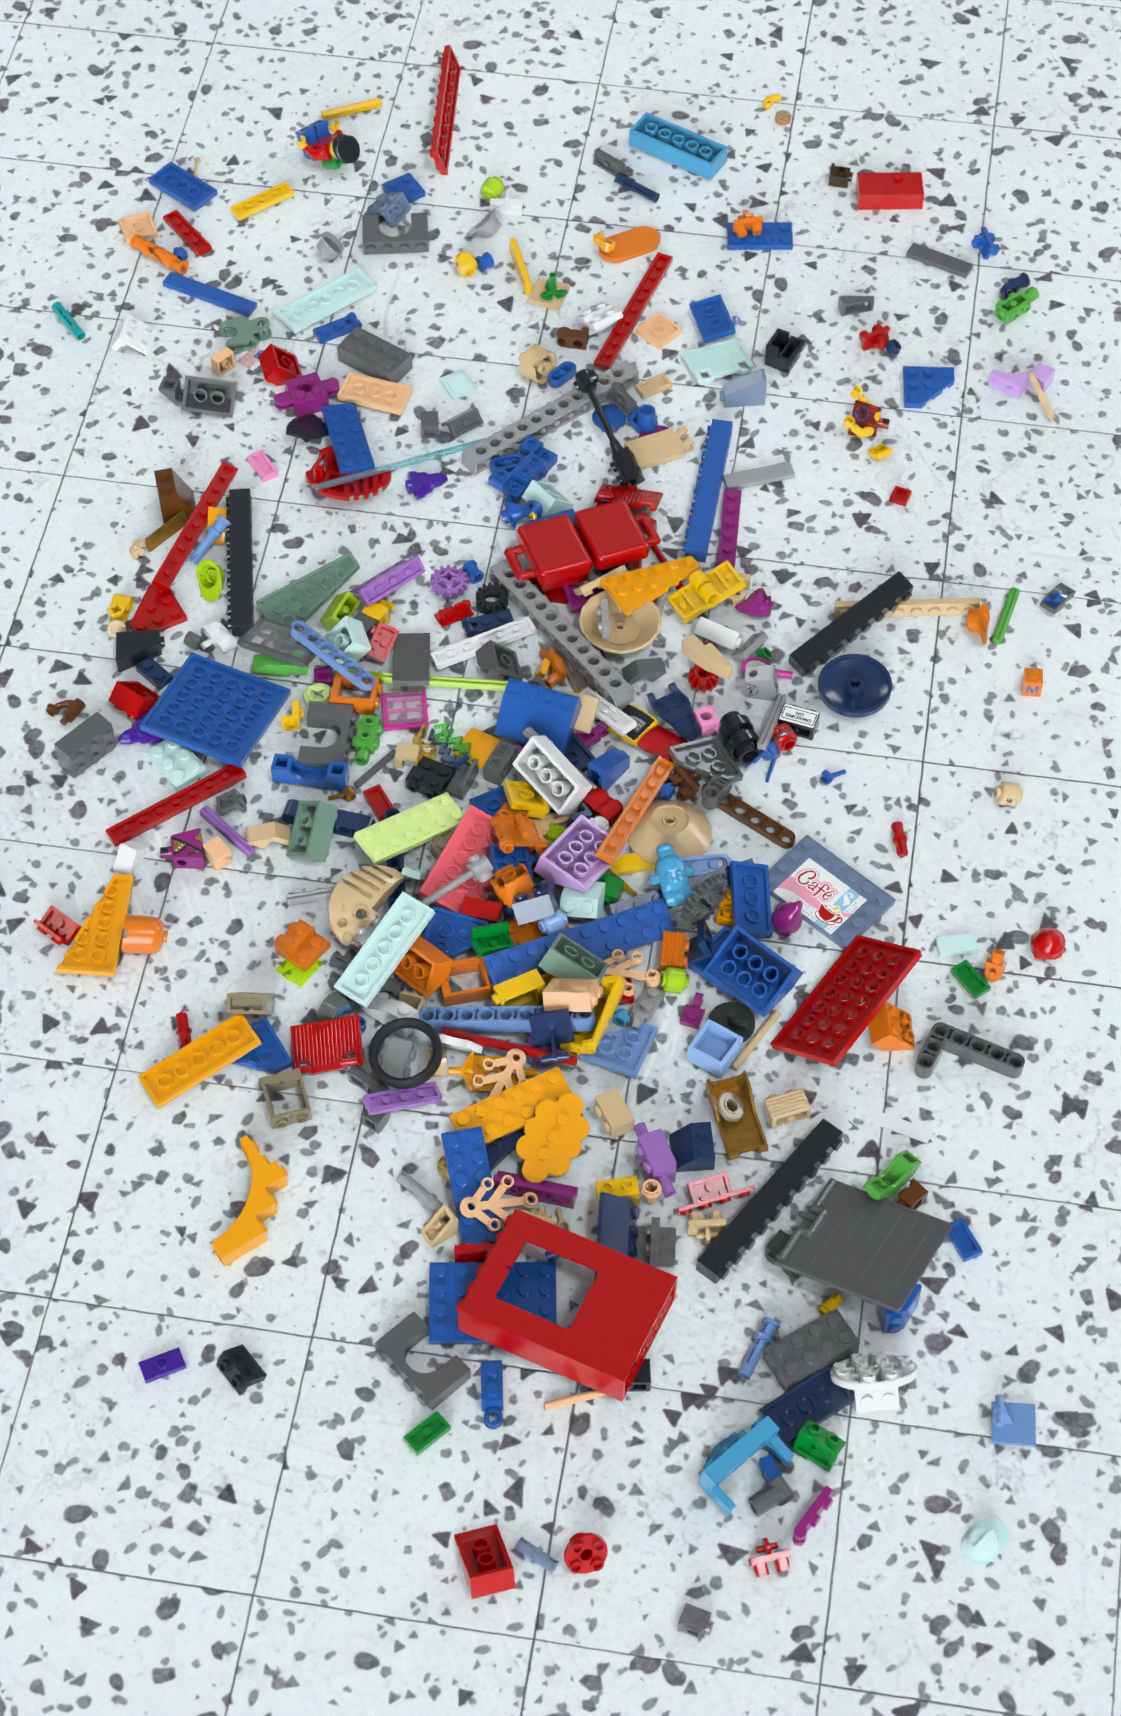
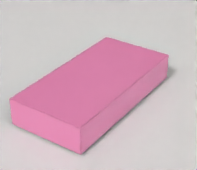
M263 450L247 456V461L263 483L279 476L277 469Z

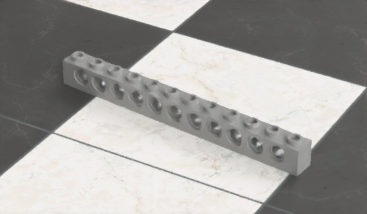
M627 360L616 364L614 367L598 375L600 381L596 383L597 387L594 389L600 405L610 400L607 395L612 383L618 382L625 390L638 384L639 371ZM575 388L504 429L495 432L488 438L479 441L462 452V464L474 476L490 468V461L493 458L518 452L519 445L529 435L539 440L594 409L588 393H582L581 390L577 391Z
M507 559L489 567L490 580L493 583H497V586L501 584L503 588L507 589L508 599L525 617L529 615L535 627L604 699L618 709L634 701L635 690L633 685L628 683L622 674L617 672L612 664L602 657L600 651L595 649L590 644V641L580 634L578 628H574L570 624L568 618L564 617L558 608L549 602L547 596L539 592L535 584H532L528 579L523 581L517 580Z

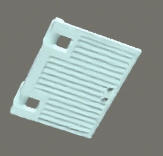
M738 338L681 352L695 379L701 386L714 382V379L734 373L739 376L748 374L755 367ZM745 362L746 367L740 368L739 363ZM707 372L709 377L702 378L701 373Z

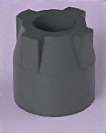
M189 631L185 635L183 643L199 650L203 637Z

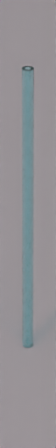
M486 438L313 484L312 487L314 491L461 452Z

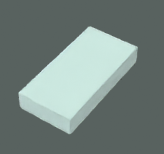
M404 867L401 874L418 880H426L430 872L414 867Z
M975 933L936 937L935 940L939 957L978 953L979 950Z

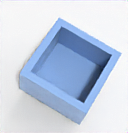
M708 1019L689 1045L687 1060L722 1079L742 1051L743 1037Z

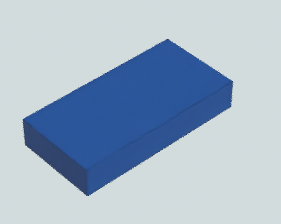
M963 1217L950 1222L953 1224V1228L949 1232L948 1237L963 1262L982 1255L983 1251Z

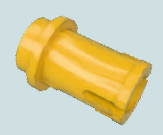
M834 1292L826 1302L819 1304V1314L823 1316L838 1308L845 1302L844 1298L838 1292Z

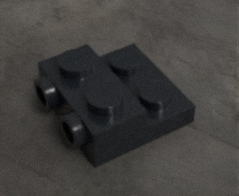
M422 756L417 766L414 765L405 779L406 788L432 799L445 793L456 773V768Z

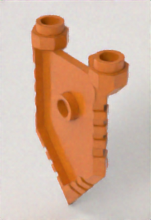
M506 802L491 818V823L499 839V847L504 853H511L514 850V846L535 847L538 854L542 855L551 846L547 839L540 838L534 822L528 818V814L525 811L510 809L509 804Z

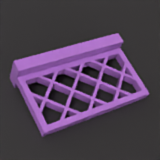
M415 555L408 560L402 559L350 590V592L358 600H363L365 606H370L423 574L426 570L419 556Z

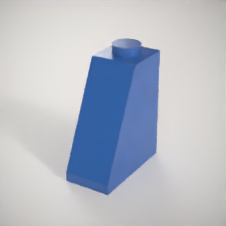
M614 747L587 764V777L597 787L607 791L629 769L630 756L625 751Z

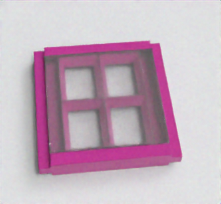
M426 690L382 694L384 731L429 728Z

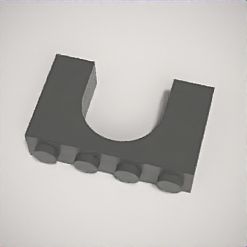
M427 212L411 213L410 230L406 234L397 237L387 236L380 231L378 215H362L364 255L429 252Z
M309 701L306 715L308 727L333 730L339 735V738L334 744L327 747L300 746L297 761L310 767H323L330 761L349 763L347 753H351L350 739H353L354 728L352 727L357 722V713H354L353 705Z
M413 1311L375 1342V1354L381 1362L385 1361L390 1366L389 1369L395 1377L400 1376L404 1386L410 1392L414 1391L418 1395L417 1398L424 1407L428 1406L431 1410H434L471 1379V1370L457 1355L438 1370L431 1373H420L408 1366L405 1360L409 1351L429 1335L428 1325Z

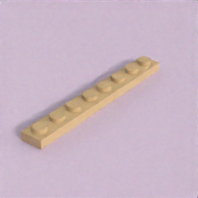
M908 599L905 602H900L893 612H887L885 617L968 615L971 609L980 607V599ZM835 601L834 618L841 616L859 601Z

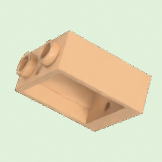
M553 978L542 992L544 1011L568 1008L570 1012H591L603 996V987L600 986L599 979Z

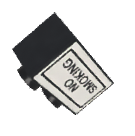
M784 703L778 718V724H789L798 737L813 741L819 725L820 712Z

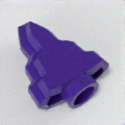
M410 471L407 472L408 480H405L407 493H413L418 500L426 497V494L433 492L434 488L442 486L448 481V478L443 473L428 474L426 472Z
M145 713L139 717L138 721L132 723V727L125 730L118 737L120 744H133L136 742L142 744L151 742L154 744L162 741V738L140 730V724L148 714Z

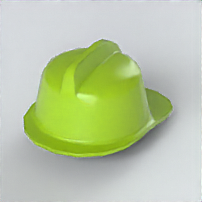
M202 560L196 572L200 592L206 601L212 602L218 599L221 594L222 584L225 581V572L213 560Z

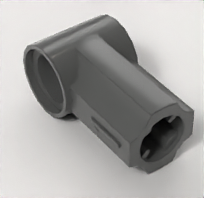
M779 1476L772 1480L764 1490L750 1497L748 1503L753 1513L759 1517L777 1505L783 1506L795 1497V1494L783 1476Z

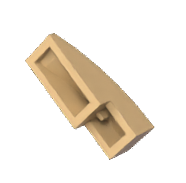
M695 634L682 640L681 652L689 660L710 673L727 679L731 678L732 664L711 642L704 645Z

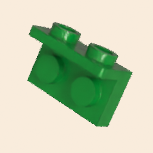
M808 1420L800 1429L792 1449L830 1472L846 1441L824 1429L819 1424Z

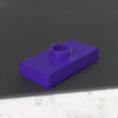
M179 1347L138 1362L146 1384L186 1369V1364Z

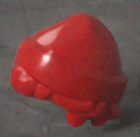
M1046 927L1039 929L1031 937V951L1035 959L1056 960L1061 958L1062 953L1066 951L1065 937L1055 928Z

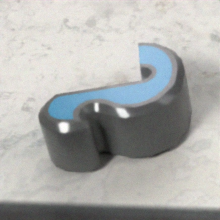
M339 991L332 992L321 1003L317 1011L318 1021L339 1018V1015L358 1009L360 1004Z

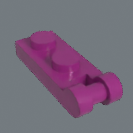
M828 1486L824 1487L796 1525L792 1538L795 1545L802 1546L805 1544L807 1532L811 1526L815 1528L821 1520L820 1514L822 1511H827L834 1501L832 1499L833 1490Z

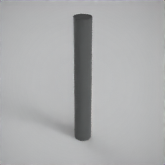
M392 749L356 780L354 786L359 789L395 757L396 750Z

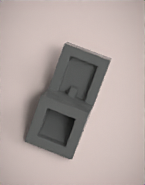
M164 376L158 388L159 391L176 406L182 407L184 390L181 389L180 379Z
M661 657L634 660L621 669L624 679L631 684H634L643 677L654 682L667 673Z

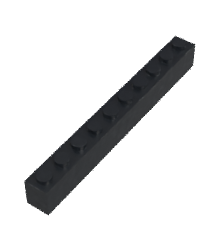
M250 488L229 489V497H226V506L229 507V510H226V518L231 523L230 526L226 527L227 534H230V537H226L227 547H230V550H227V561H230V564H227V574H230V577H227V587L230 588V591H227L228 602H231V605H227L228 616H231V619H227L228 630H232L234 637H242L254 625L252 499Z
M823 1118L698 1258L696 1270L714 1284H717L720 1279L724 1280L728 1276L729 1269L733 1264L737 1265L741 1261L742 1254L746 1250L752 1249L756 1242L755 1239L759 1235L763 1236L770 1222H775L779 1218L781 1210L784 1207L787 1208L792 1203L793 1196L797 1192L801 1193L807 1180L809 1178L813 1179L818 1173V1168L829 1161L830 1154L834 1150L838 1151L843 1144V1132Z

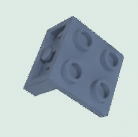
M392 192L386 195H378L376 201L367 207L364 215H383L390 228H395L412 207L403 192Z

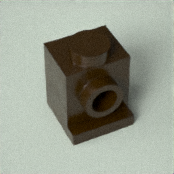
M832 163L828 186L848 188V184L852 182L853 172H850L851 168L835 166V163Z

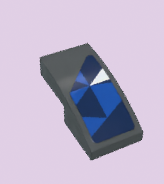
M1060 583L1048 593L1039 606L1056 614L1063 609L1067 601L1074 597L1076 591Z

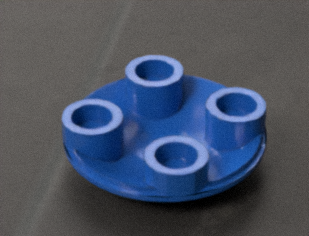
M606 404L601 406L612 430L625 426L626 416L616 405ZM594 410L592 420L605 433L600 419Z

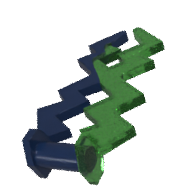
M449 723L434 725L435 729H442L440 734H435V730L432 728L428 741H432L431 746L441 745L438 753L442 755L440 759L442 762L453 764L459 771V766L469 759L471 762L473 761L470 755L471 743L462 744L463 736L451 738L454 730L453 728L448 729ZM454 744L453 749L447 748L448 745ZM452 750H453V752L459 751V755H462V756H460L458 759H456L457 756H456V755L450 756V753H451Z

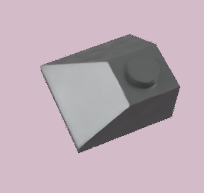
M489 640L475 652L477 663L481 668L508 678L523 680L515 651Z

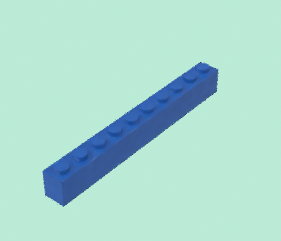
M712 419L711 426L708 425L707 436L709 438H705L704 448L706 451H702L701 461L704 462L699 465V474L701 476H697L696 487L698 489H694L693 500L695 502L691 503L690 513L693 514L688 517V526L690 528H686L685 539H687V542H683L682 552H685V557L692 555L697 562L706 563L732 437L733 421Z

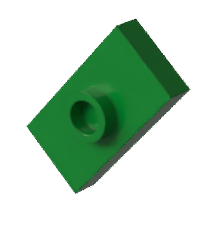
M967 959L950 970V973L974 1000L991 989V986Z

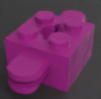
M317 372L284 381L285 392L274 395L275 408L279 411L292 407L297 418L321 412V406L329 405L328 396L339 392V381L335 377L321 381Z

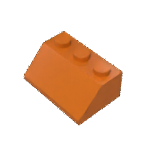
M419 935L393 973L423 996L429 998L449 977L453 959Z

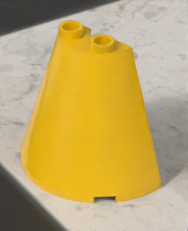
M620 974L602 977L601 984L605 987L603 988V996L593 1008L597 1025L591 1031H573L575 1041L560 1044V1048L569 1051V1055L578 1057L580 1054L596 1053V1048L625 991L626 983Z

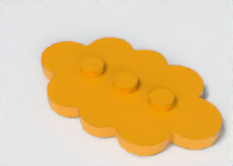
M566 1093L558 1099L557 1103L551 1100L540 1102L535 1109V1117L525 1123V1135L517 1141L515 1150L517 1156L524 1161L521 1173L526 1182L540 1184L548 1175L553 1177L564 1176L569 1171L570 1160L579 1155L581 1151L580 1142L587 1137L589 1124L585 1118L580 1116L583 1110V1102L578 1095Z

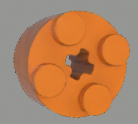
M518 863L519 867H514L513 864L505 866L493 874L495 877L493 880L490 879L499 902L507 905L508 908H512L511 903L515 895L522 892L526 894L531 893L534 883L524 864Z

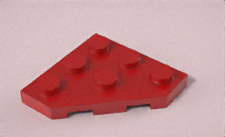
M150 585L130 622V628L132 631L160 629L161 632L188 620L171 589L166 592L154 585Z

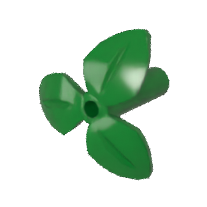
M551 272L545 284V289L549 292H542L540 297L551 300L554 295L559 299L566 296L569 292L565 289L557 290L556 273Z

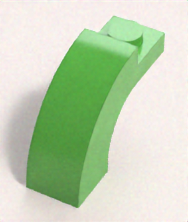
M908 1150L902 1151L895 1156L891 1164L880 1175L866 1181L862 1188L867 1191L871 1198L877 1201L883 1198L889 1200L911 1179L922 1162Z

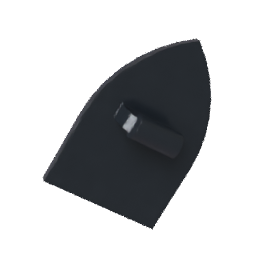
M315 414L295 418L286 427V435L301 438L304 442H308L310 439L329 436L325 423Z

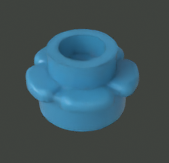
M622 1008L616 1009L612 1016V1021L616 1025L624 1027L631 1021V1017L627 1010Z

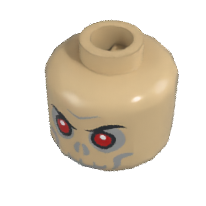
M1002 781L999 786L995 787L994 797L999 805L1015 807L1023 799V789L1018 783Z

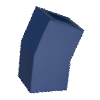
M772 1455L759 1458L758 1464L761 1474L768 1484L775 1478L782 1476V1473L775 1465Z

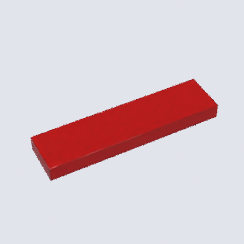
M177 210L163 216V221L198 257L212 251V246Z

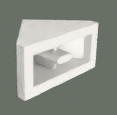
M133 840L121 843L113 871L123 875H132L150 850L149 847Z

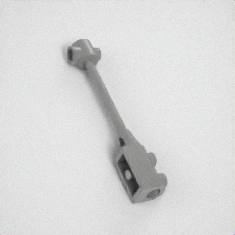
M478 853L468 858L470 863L466 865L468 871L420 902L428 906L470 878L480 883L488 880L493 876L491 862L484 854L480 856ZM382 915L372 920L374 925L371 927L363 926L355 931L357 936L354 937V941L359 950L383 919Z

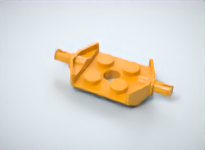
M471 1051L463 1066H449L448 1075H461L470 1091L491 1092L497 1082L476 1088L473 1086L472 1080L478 1074L486 1076L491 1072H503L507 1065L494 1067L492 1071H485L482 1064L486 1058L494 1060L506 1056L474 1055V1051ZM517 1055L513 1056V1060H520ZM491 1062L485 1063L487 1067H492ZM523 1067L525 1076H537V1068ZM515 1069L511 1074L513 1086L519 1082ZM477 1078L475 1082L481 1084L482 1080Z

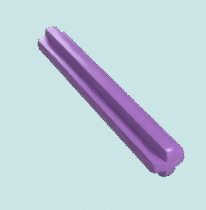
M208 806L201 808V816L246 856L251 857L255 853V848L249 845L247 840Z

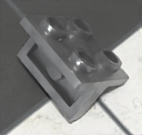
M652 1217L651 1225L637 1226L639 1235L636 1238L637 1257L635 1259L651 1266L674 1267L676 1228L660 1227V1217Z

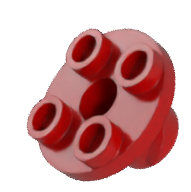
M576 1533L570 1538L564 1550V1561L573 1574H587L593 1571H600L604 1567V1562L608 1555L607 1544L598 1534Z

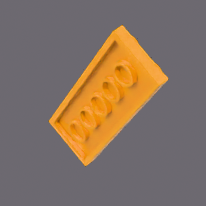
M235 1014L138 1075V1078L157 1108L160 1109L262 1043L243 1014Z
M559 1066L451 1114L449 1115V1120L455 1131L482 1126L485 1145L524 1128L525 1123L535 1117L534 1112L540 1102L551 1100L557 1103L562 1095L572 1092Z

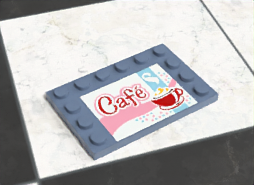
M808 835L769 869L770 895L782 903L802 901V919L844 951L857 935L862 936L896 901L895 898Z

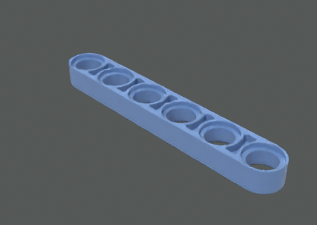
M298 620L292 623L290 634L359 689L363 691L373 689L375 677L305 622ZM294 628H301L303 631L299 632ZM308 638H314L317 641L311 642L308 640ZM325 648L330 650V652L326 653L323 652L321 649ZM335 659H341L343 663H338ZM353 669L357 671V673L353 674L350 673L348 670ZM362 680H368L371 683L365 684L362 682Z

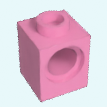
M712 705L694 710L695 722L701 728V738L719 733L720 721Z

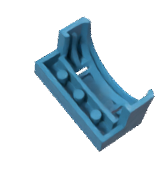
M769 1416L763 1420L761 1418L757 1419L751 1425L752 1429L748 1433L744 1430L738 1434L734 1432L729 1437L720 1441L709 1453L702 1467L703 1470L699 1474L701 1477L698 1485L726 1517L732 1514L731 1512L736 1505L719 1487L720 1483L760 1449L769 1452L785 1467L792 1462L795 1456L778 1438L777 1434L780 1428Z

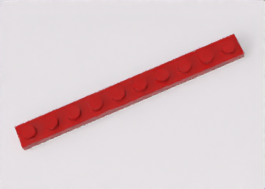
M657 252L622 313L623 318L617 321L597 355L594 367L606 371L612 368L672 264V256Z
M225 461L221 463L151 583L152 585L168 592L207 525L208 507H217L236 476L238 468Z

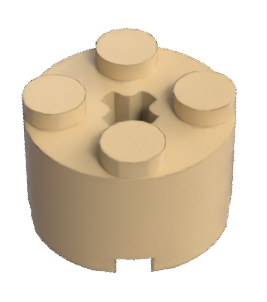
M533 344L519 355L520 374L539 384L546 383L548 381V374L553 368L557 367V356L538 344Z

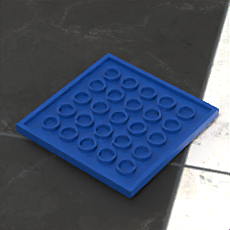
M191 653L140 724V730L242 768L291 695V689Z

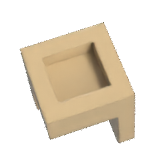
M398 742L394 757L395 768L403 769L404 761L417 762V759H420L421 756L420 745Z

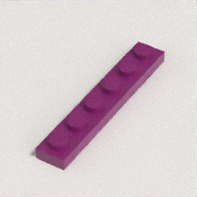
M724 489L717 566L728 560L735 569L742 490Z

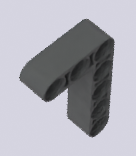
M938 1022L933 1025L917 1057L915 1074L922 1079L929 1078L943 1051L1013 1079L1019 1078L1022 1075L1025 1059L1021 1054L946 1023Z

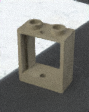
M227 993L226 1013L272 1014L274 1013L275 993Z
M300 1068L260 1078L272 1129L284 1128L290 1124L304 1123L312 1119ZM298 1087L304 1108L275 1115L269 1093Z

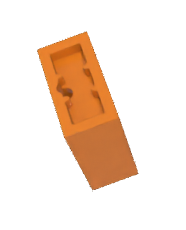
M336 672L330 694V703L353 705L354 713L374 715L376 708H379L380 697L378 696L382 695L383 684H380L379 676L373 675L375 683L370 699L342 696L343 687L359 688L339 672ZM362 680V682L365 684L371 683L368 680Z
M476 956L452 962L449 976L480 971L483 987L451 993L447 978L440 986L444 1007L491 999L493 987L490 979H488V973L482 960L483 957L478 958Z

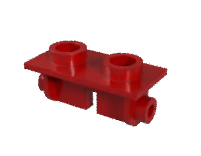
M464 599L454 604L453 607L449 606L438 610L434 617L440 626L444 628L465 617H470L474 613L470 608V600Z

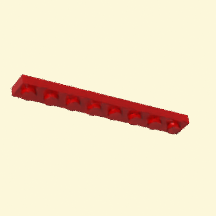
M229 764L106 829V835L113 845L117 847L121 843H125L247 778L246 772L242 768Z

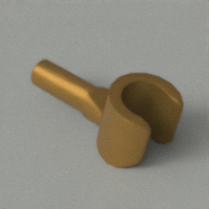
M349 786L344 788L343 792L328 796L329 800L346 797L348 801L356 799L353 788Z

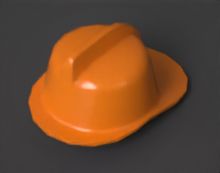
M982 603L979 608L971 609L966 618L967 630L979 634L983 644L987 643L990 620L989 608L986 603Z

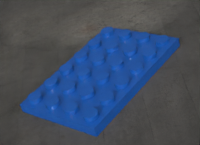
M429 1262V1344H489L459 1331V1322L457 1321L459 1311H457L458 1303L461 1299H465L468 1285L471 1281H475L479 1266L484 1265L485 1262ZM515 1262L496 1298L557 1324L556 1262Z

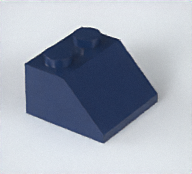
M711 1122L690 1123L669 1134L670 1148L677 1162L676 1172L714 1170L715 1151Z

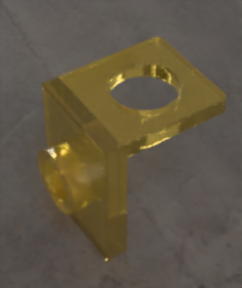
M422 724L419 733L414 735L413 743L420 745L421 756L436 759V745L424 742L427 737L426 725ZM422 748H429L432 753H427Z

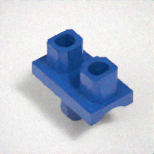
M982 227L981 233L975 235L971 241L972 247L980 250L983 259L988 260L990 255L996 256L1000 250L999 244H993L995 235L994 233H989L987 227Z

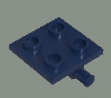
M568 1008L528 1014L535 1047L552 1045V1054L540 1055L541 1064L550 1062L557 1064L558 1061L570 1060L569 1051L557 1053V1044L575 1041Z

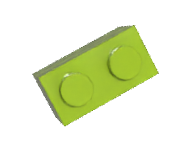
M349 590L338 594L321 617L320 622L330 631L345 616L352 617L360 602Z

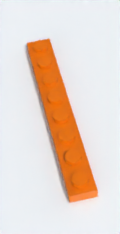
M658 756L597 850L596 857L611 865L614 863L659 793L662 785L672 773L675 767L674 763Z

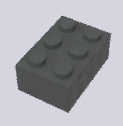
M98 712L94 713L54 744L59 766L74 779L117 747L112 724Z

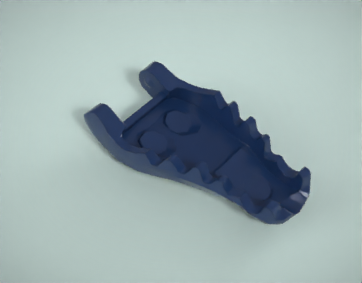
M674 682L668 684L671 693L657 700L653 692L646 694L652 711L671 725L684 741L689 742L700 737L701 728L695 722L691 702Z

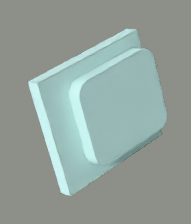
M464 369L439 378V381L453 400L478 391Z

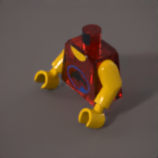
M856 385L850 395L852 398H858V400H855L852 415H848L844 419L845 423L843 426L845 429H849L848 435L858 436L859 438L875 437L878 428H889L890 419L881 418L882 409L872 404L864 395H861L863 389L861 386Z

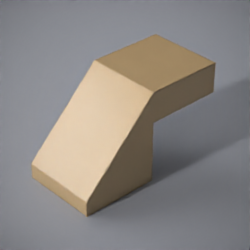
M275 821L249 826L246 828L247 843L262 849L271 841L288 846L291 836L290 826Z

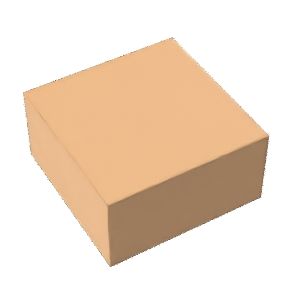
M228 347L223 348L211 357L212 371L219 378L235 367L234 352Z

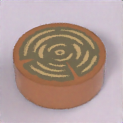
M781 110L775 114V122L777 124L787 125L790 123L791 114L788 111Z

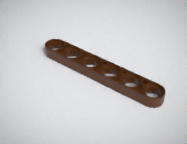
M705 783V784L702 786L701 796H702L704 787H705L708 783ZM729 793L725 797L730 800V803H720L718 805V809L781 848L790 849L794 846V832L733 794ZM737 808H743L745 812L739 814L735 810ZM757 817L761 821L759 823H753L751 819ZM774 827L776 831L770 833L766 830V828ZM788 836L792 841L784 842L782 838Z

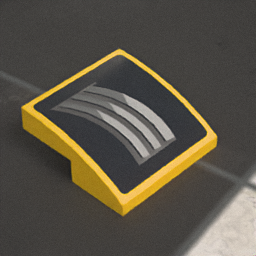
M628 704L621 711L634 719L637 726L624 736L609 726L606 730L619 735L622 742L636 746L637 742L658 724V720L644 710Z

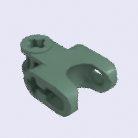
M241 316L219 324L221 335L224 338L232 337L226 341V347L232 350L234 355L255 349L259 341L268 340L272 335L269 328L270 321L266 317L249 320L248 317Z

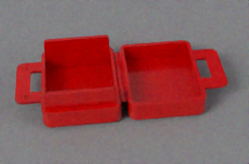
M617 500L575 512L574 525L569 516L560 515L519 526L517 529L519 545L506 548L504 555L517 580L523 581L536 577L541 585V591L546 592L587 581L591 572V566L595 565L597 569L604 570L645 559L648 557L649 547L660 544L661 539L646 513L642 512L633 515L626 501ZM638 523H640V524L642 525V527H643V529H644L646 535L648 536V538H645V536H644L643 532L641 531V529H640ZM524 553L531 569L523 570L516 555Z

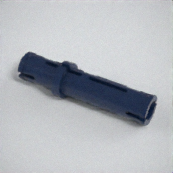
M621 173L615 176L614 182L624 186L626 190L633 191L654 203L658 201L660 193L635 182L633 178L629 179Z

